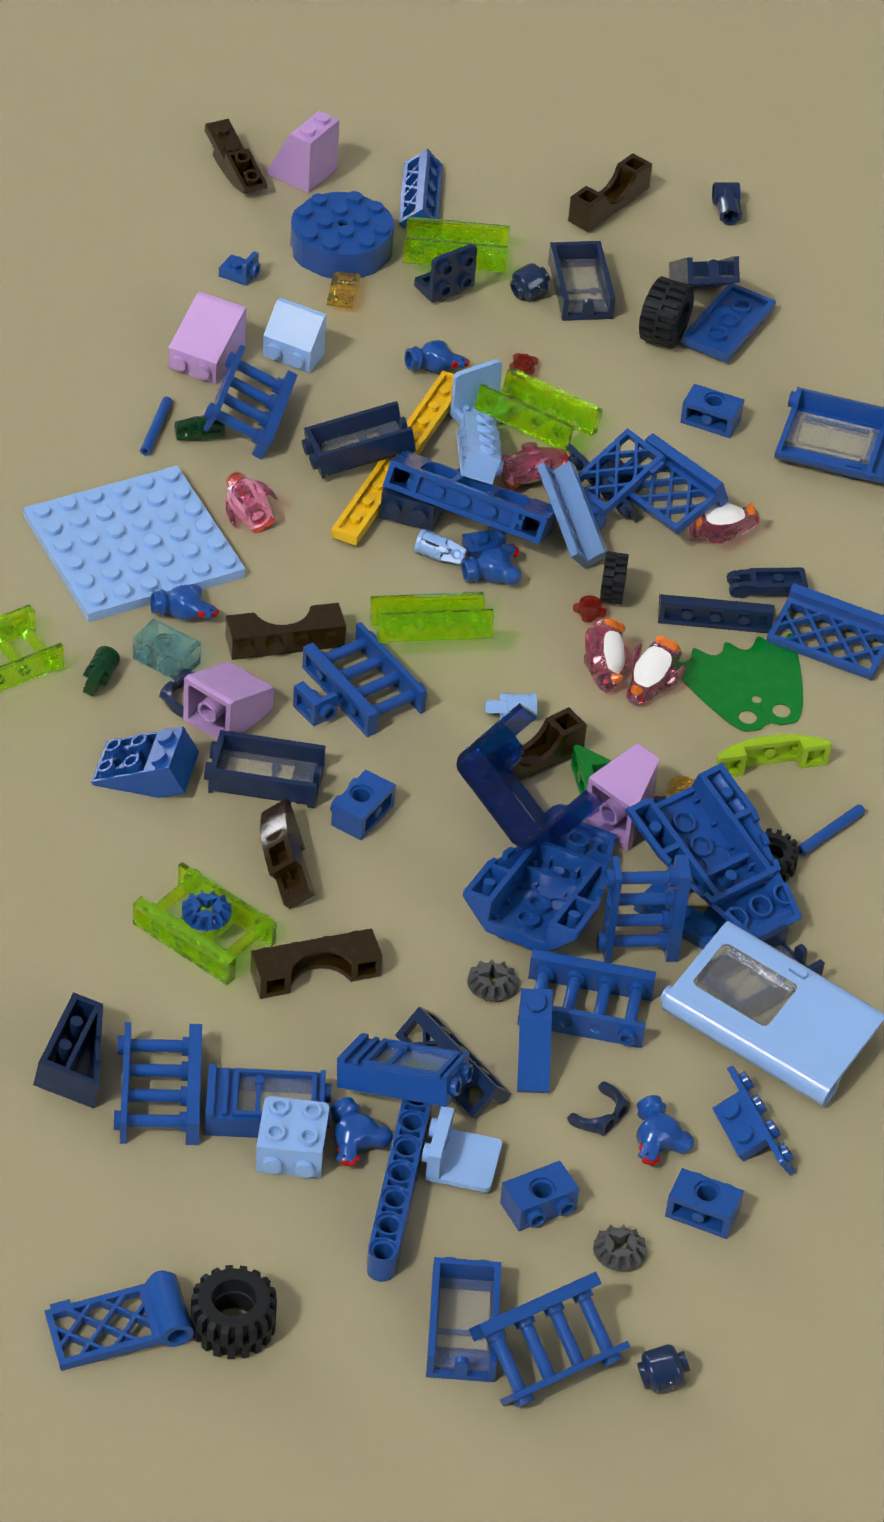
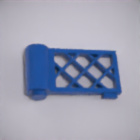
M628 428L578 473L581 483L586 478L596 477V486L583 488L600 531L606 525L607 515L650 475L656 476L666 466L664 463L666 461L665 456ZM630 439L635 443V450L621 451V446ZM651 455L655 458L649 464L639 465V456ZM635 457L634 466L620 467L621 458ZM615 459V468L601 469V464L606 460ZM634 473V478L630 482L620 483L621 474ZM615 475V484L600 485L602 476ZM614 491V497L606 504L600 500V493Z
M164 1270L153 1273L145 1284L74 1303L67 1299L50 1304L51 1309L44 1310L61 1371L159 1344L168 1347L181 1346L190 1341L194 1336V1329L176 1274ZM137 1297L141 1298L142 1304L135 1313L122 1308L126 1300ZM102 1307L109 1310L103 1321L100 1322L89 1317L93 1309ZM116 1314L130 1320L123 1331L109 1326ZM69 1316L76 1321L67 1331L56 1326L54 1320ZM83 1323L96 1328V1331L89 1340L76 1335ZM137 1323L150 1328L151 1335L140 1338L134 1337L130 1333ZM104 1332L117 1338L113 1345L107 1347L96 1343ZM70 1341L84 1347L80 1354L65 1358L63 1351Z

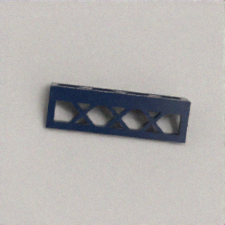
M659 594L658 623L767 634L772 628L774 605Z
M418 1007L395 1034L400 1041L413 1043L407 1036L419 1024L423 1028V1042H415V1044L432 1047L440 1046L444 1049L461 1051V1055L464 1051H470L435 1013L422 1007ZM470 1051L469 1064L473 1065L472 1080L474 1082L467 1083L461 1089L460 1094L455 1096V1099L473 1118L477 1119L493 1099L504 1104L512 1093ZM470 1087H479L485 1093L475 1106L469 1102Z

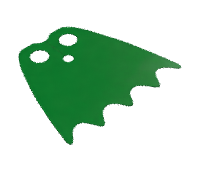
M788 633L786 638L792 637V633ZM760 636L756 637L754 645L747 650L739 649L731 643L725 642L723 651L718 655H709L697 648H693L691 658L687 662H680L674 659L671 661L670 667L681 680L721 718L741 731L761 730L769 723L778 725L792 724L801 717L803 692L798 653L766 642ZM758 696L762 701L755 703L752 701V697ZM776 705H785L790 709V714L787 717H778L774 715L772 708ZM743 711H751L757 716V720L754 723L747 724L740 721L738 716Z

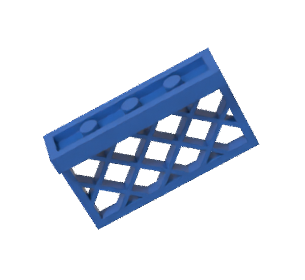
M654 433L645 439L648 444L665 456L666 461L664 463L666 466L660 472H670V478L656 479L657 475H651V480L643 481L626 498L677 535L715 504L722 507L729 502L722 481ZM651 455L639 456V464L648 457L651 460L655 458ZM632 457L621 467L634 466L635 457ZM634 473L621 474V475H620V479L623 478L624 476H632V475H633V478H634ZM615 475L606 478L611 484H615ZM674 485H688L687 491L674 492ZM669 486L668 493L655 494L656 487ZM650 488L649 495H636L637 489ZM687 498L686 505L672 507L673 500ZM692 498H706L701 504H692ZM667 501V507L654 508L653 506L654 502ZM685 513V517L677 523L671 520L672 514Z
M793 583L789 590V597L770 629L766 642L872 680L884 659V615ZM792 610L803 614L804 617L791 620L788 613ZM819 620L830 624V626L817 629L814 621ZM808 623L812 631L799 634L796 626ZM788 628L793 634L792 637L788 638L776 635L778 631ZM847 630L855 633L857 636L844 639L840 631ZM835 633L838 641L825 644L822 636ZM816 638L820 645L811 648L805 646L803 641ZM867 640H874L883 645L871 649ZM861 642L864 651L852 654L848 646ZM843 648L846 656L835 657L831 655L830 651ZM869 657L872 665L868 669L858 665L856 660Z

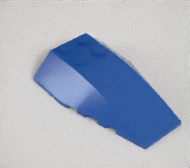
M723 763L699 773L691 787L655 803L649 797L626 808L625 812L657 857L668 868H673L675 855H688L692 877L690 888L726 921L759 938L784 924L788 927L802 919L789 885L782 879L780 864L777 858H773L770 851L769 838L766 832H762L759 825L760 817L757 810Z
M561 814L540 827L535 836L528 835L523 838L521 845L504 850L502 857L499 859L493 857L487 861L465 888L462 896L486 932L496 935L500 939L522 945L531 951L533 949L550 951L576 940L599 910L606 883L605 872L610 866L617 834Z

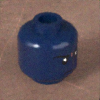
M529 263L512 274L510 287L517 299L530 302L547 292L550 277L544 267L540 268L534 263Z
M665 1344L643 1352L641 1362L637 1363L645 1389L651 1388L656 1394L683 1386L685 1383L684 1373L690 1371L684 1351L677 1353L675 1347L671 1344Z

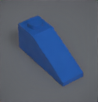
M521 988L517 1092L549 1093L553 990Z

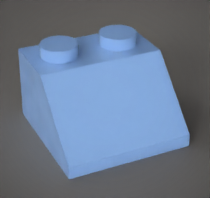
M279 297L263 335V356L310 373L325 355L327 314Z

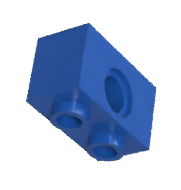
M694 384L683 401L680 423L731 438L741 421L744 399Z
M365 769L358 778H353L350 781L347 789L341 796H336L330 806V811L332 812L331 825L362 840L394 806L396 784Z
M557 1161L502 1182L500 1204L517 1230L522 1231L529 1227H538L547 1220L558 1216H566L573 1210H576L579 1187L562 1162Z
M682 1168L668 1196L665 1217L727 1239L740 1212L744 1190L736 1188L731 1184L711 1179L701 1173Z

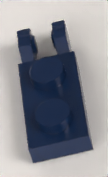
M803 567L749 568L747 570H732L726 576L727 583L730 585V595L734 598H746L751 594L789 595V590L793 583L808 588Z

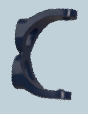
M183 669L176 676L174 682L169 681L165 684L159 694V698L164 700L167 706L179 717H183L184 706L175 701L173 693L176 689L184 687V677L194 673L187 669Z
M605 1081L601 1082L598 1088L601 1093L610 1097L615 1102L614 1112L593 1119L583 1118L575 1113H571L567 1120L572 1126L604 1136L628 1112L630 1102L622 1096L617 1088Z

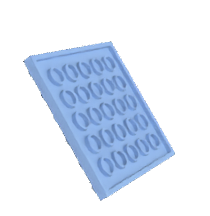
M178 466L23 508V517L88 622L150 605L152 591L163 589L168 593L177 586L189 584L198 585L201 589H206L245 577V567Z

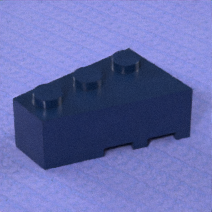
M73 992L38 1062L34 1086L94 1108L100 1085L99 1066L101 1061L100 1044L103 1003Z

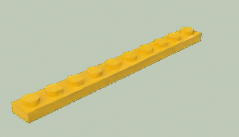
M441 372L407 420V426L413 429L416 452H413L414 454L419 455L451 410L454 376L452 373ZM395 454L394 457L380 460L332 527V538L357 546L381 511L383 483L391 459L398 456V454Z

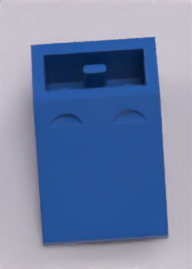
M184 726L172 729L167 728L162 731L146 734L141 733L136 736L120 739L115 738L106 741L91 783L94 786L157 798L183 794L189 783L199 750Z

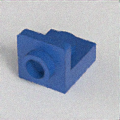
M253 251L247 259L231 254L219 267V277L247 286L260 272L259 252Z
M489 526L487 531L462 534V544L468 551V559L469 557L478 559L484 549L506 544V533Z
M302 681L294 685L293 707L314 727L324 721H329L337 715L338 695L332 692L320 697L316 690L311 689Z

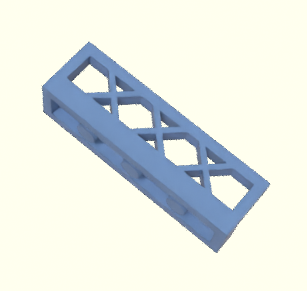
M569 461L554 470L544 462L538 465V471L571 558L584 568L604 559L607 548L575 465Z

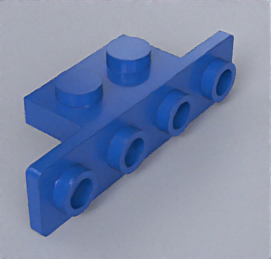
M731 1065L727 1070L739 1091L713 1107L714 1113L742 1161L770 1146L779 1164L791 1176L795 1173L790 1163L794 1160V1156L785 1143L780 1145L777 1137L781 1133L772 1119L766 1120L764 1113L768 1110L758 1095L753 1096L750 1091L754 1088V1084L745 1071L739 1073Z

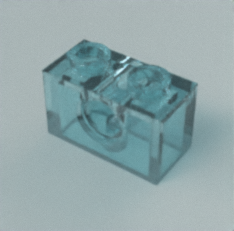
M153 618L133 637V659L175 680L176 676L183 669L193 671L200 664L201 642Z

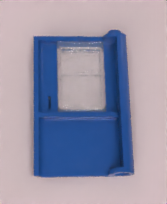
M797 387L796 392L791 391L788 407L792 408L777 445L774 458L843 474L844 477L856 480L864 479L884 484V407Z

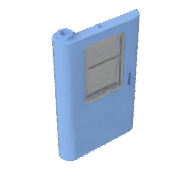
M729 921L719 929L673 986L668 985L660 997V1001L663 1002L662 1009L823 1107L828 1104L836 1092L841 1076L884 1022L883 1012Z

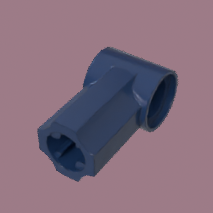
M714 182L712 186L713 205H717L720 220L728 226L735 225L742 217L739 182Z

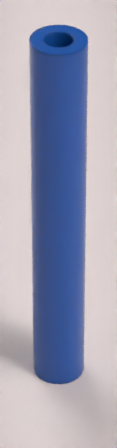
M168 396L163 397L140 448L141 454L145 456L150 455L173 403V400Z
M857 804L798 845L799 855L805 856L864 815V807Z

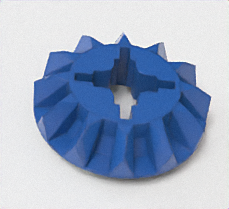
M201 889L198 895L190 894L188 900L183 901L182 905L184 921L190 927L201 931H213L222 928L229 922L232 914L231 903L227 902L225 895L217 896L215 890L210 894H205ZM202 906L205 907V908L212 907V911L210 912V911L207 910V909L204 910V911H201V907H202Z

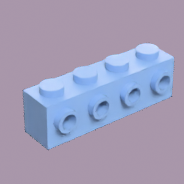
M465 411L456 436L460 475L492 485L495 476L499 477L501 475L504 461L501 460L503 451L500 450L501 441L498 440L500 431L497 430L496 420L486 413L479 412L474 414Z

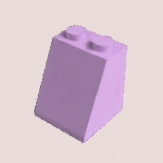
M316 112L288 136L267 170V174L307 193L312 191L337 170L340 120L327 113Z
M199 291L169 346L168 368L216 385L226 373L227 368L224 366V363L230 352L236 353L240 345L245 346L247 308Z
M230 662L206 668L184 677L183 720L217 740L220 730L246 733L273 709L274 687Z
M639 743L589 777L584 811L585 821L592 826L617 834L615 843L626 851L632 848L639 830L625 810L644 799L654 798L660 760L653 752L647 750Z

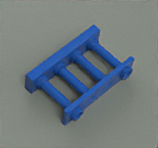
M240 345L236 353L230 352L224 363L227 370L214 403H209L203 417L207 418L203 429L208 431L215 420L251 438L252 442L255 443L252 455L262 459L273 442L298 375L290 370L287 371L283 379L280 377L276 379L241 360L245 346ZM236 370L272 388L271 391L275 394L270 396L234 377ZM229 387L264 404L268 411L262 412L228 394ZM223 403L258 421V425L262 428L255 429L221 411Z
M362 622L356 624L355 641L327 653L321 652L314 643L303 647L302 668L327 695L332 692L338 695V707L366 737L377 733V723L380 715L409 702L420 714L425 712L427 698L425 686L418 682L377 639L374 632L369 631ZM358 651H361L368 658L344 670L337 669L333 665V662ZM375 668L384 675L361 687L353 686L348 681ZM392 685L401 693L376 705L370 704L365 699V697Z
M687 854L675 855L673 868H668V871L621 872L619 856H612L611 869H606L605 872L608 893L602 932L597 933V950L603 951L604 962L611 963L614 947L658 946L659 949H664L666 962H678L692 878ZM668 883L670 889H665V892L621 893L622 884ZM665 905L667 908L662 910L661 913L618 914L619 906ZM662 926L663 929L658 934L615 935L616 927Z
M537 949L532 950L528 979L536 980L534 989H547L548 983L567 986L563 1006L552 1005L553 1032L642 1048L646 1023L637 1021L641 1000H652L656 977L655 971ZM579 988L598 992L593 1013L575 1010ZM610 994L629 997L625 1019L606 1015ZM520 1005L517 1025H519L520 1021Z
M125 1022L124 1035H118V1055H123L121 1110H114V1130H120V1144H127V1127L180 1128V1132H186V1145H199L202 1024H189V1037H183V1040L131 1039V1022ZM131 1052L182 1053V1056H188V1062L182 1061V1065L130 1063ZM130 1076L181 1078V1081H188L187 1087L181 1086V1090L129 1089ZM129 1102L180 1103V1106H187V1112H180V1115L128 1114Z
M593 1272L468 1329L474 1342L484 1337L487 1343L491 1342L513 1393L500 1399L502 1406L513 1401L516 1407L535 1399L532 1392L599 1361L602 1362L604 1367L622 1359L621 1351L630 1348L628 1341L613 1347L591 1296L594 1294L591 1289L602 1284L597 1272ZM573 1298L575 1303H579L601 1352L586 1360L582 1356L562 1311L565 1308L562 1302ZM544 1311L546 1317L550 1316L572 1365L556 1374L533 1325L536 1322L533 1315ZM513 1324L517 1330L521 1329L543 1379L528 1387L525 1386L503 1337L506 1335L504 1328Z

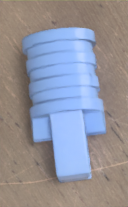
M426 529L421 530L414 547L415 553L428 556L439 562L461 566L462 560H465L468 552L466 548L449 538L429 532Z
M500 693V700H485V713H500V719H537V694Z

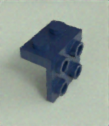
M469 244L435 257L432 260L431 272L415 277L414 286L431 303L474 287L477 247L474 244Z
M384 487L381 495L380 517L429 531L434 530L444 510L443 508Z

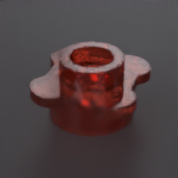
M516 353L513 355L514 361L510 363L509 368L516 376L527 378L533 375L535 372L534 366L538 364L539 360L535 356Z
M593 595L583 596L579 603L573 605V611L579 613L582 621L587 623L596 620L598 617H605L607 610L602 608V601Z

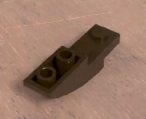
M229 118L206 123L204 131L214 148L213 157L229 182L244 194L267 189L268 184L249 148L244 149Z
M286 798L262 812L260 832L269 875L277 882L283 904L291 909L314 896L315 892L302 854L305 846L291 802Z

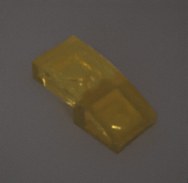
M335 271L329 289L327 305L353 308L356 302V292L360 284V274Z

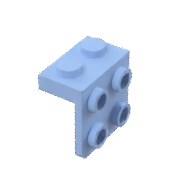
M494 359L454 374L450 415L459 425L465 411L474 414L479 412L486 413L492 416L496 423L513 418L512 407L500 395L502 363L499 359Z
M275 1096L266 1097L256 1146L255 1171L321 1179L329 1105L318 1101Z
M441 1106L438 1118H432L429 1137H432V1142H426L423 1149L422 1162L427 1163L425 1180L479 1192H489L497 1168L502 1141L498 1138L452 1129L454 1108Z

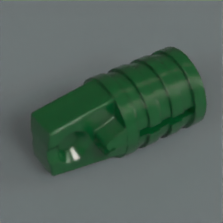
M203 415L175 421L174 432L177 440L200 441L202 439L224 438L225 425L215 420L210 429L206 431L203 428L207 418L203 417Z
M108 646L97 648L92 660L83 673V676L88 678L83 688L84 693L94 696L100 685L106 686L114 670L120 663V655L115 649Z

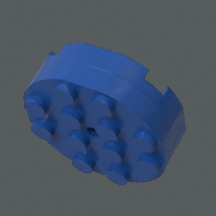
M360 192L314 194L297 207L292 214L290 246L293 249V257L302 267L326 278L341 280L342 274L358 273V278L372 275L391 259L394 221L390 212L381 202L373 201L363 196Z

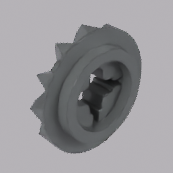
M493 959L489 963L479 961L476 967L470 968L467 978L468 987L471 992L487 1001H500L510 997L515 992L518 981L514 968H507L505 961L500 964L494 963ZM489 975L495 976V986H492Z
M610 1224L607 1230H599L593 1245L596 1259L603 1266L615 1271H628L638 1267L644 1261L647 1252L645 1238L638 1235L637 1229L628 1230L624 1224L620 1228H614ZM615 1243L618 1245L627 1243L626 1249L621 1247L614 1251Z

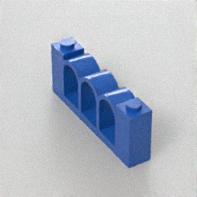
M404 451L391 459L383 486L536 544H540L552 533L556 521L554 510L549 503L535 498L532 499L510 489L498 488L494 484L491 485L461 476L460 472L454 468L432 462L428 458L409 451Z

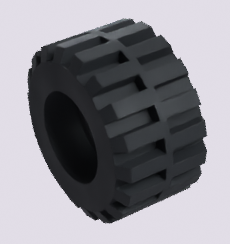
M663 276L659 277L651 286L642 307L639 320L640 338L670 349L674 348L681 340L690 320L694 303L693 287Z
M226 1265L224 1270L215 1268L212 1270L211 1275L204 1274L200 1278V1283L195 1284L193 1294L191 1295L193 1337L196 1342H201V1348L206 1352L213 1350L214 1356L220 1357L223 1354L227 1355V1359H235V1356L241 1355L243 1359L249 1357V1352L259 1353L262 1351V1345L267 1346L271 1342V1335H274L276 1330V1291L274 1287H270L271 1281L267 1277L260 1278L261 1272L255 1269L252 1272L247 1271V1266L240 1265V1268L236 1269L233 1268V1265ZM228 1308H238L247 1313L239 1316H230L220 1311Z

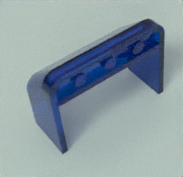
M519 703L462 751L457 758L456 765L458 772L511 842L520 848L528 849L569 833L600 807L604 801L599 796L585 790L567 806L557 804L545 813L511 770L521 761L524 753L523 746L516 735L538 717L534 711Z

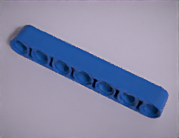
M402 1099L368 1246L367 1273L369 1277L378 1282L391 1280L397 1272L430 1124L432 1104Z

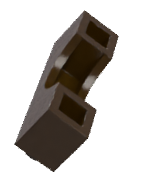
M634 153L617 164L612 178L601 191L597 192L585 186L571 196L568 221L587 232L650 188L652 163Z
M339 602L312 605L308 614L302 620L288 625L266 622L254 612L226 616L225 637L232 660L303 652V647L314 643L319 650L345 645L346 624Z
M570 707L555 713L545 719L540 730L532 739L518 748L506 749L498 741L475 752L472 778L489 795H492L572 756L573 745H581L583 747L585 745L587 724Z
M371 928L252 950L250 972L259 998L264 999L290 994L296 978L313 969L334 970L344 975L350 982L380 977L383 955Z

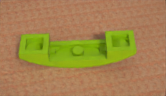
M776 734L761 736L726 748L717 754L716 765L723 763L732 777L744 776L745 767L797 761L800 769L828 765L832 744L830 740L808 735Z

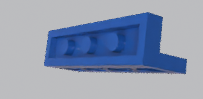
M429 149L424 150L404 163L399 225L402 228L418 219L429 230L438 226L443 165Z

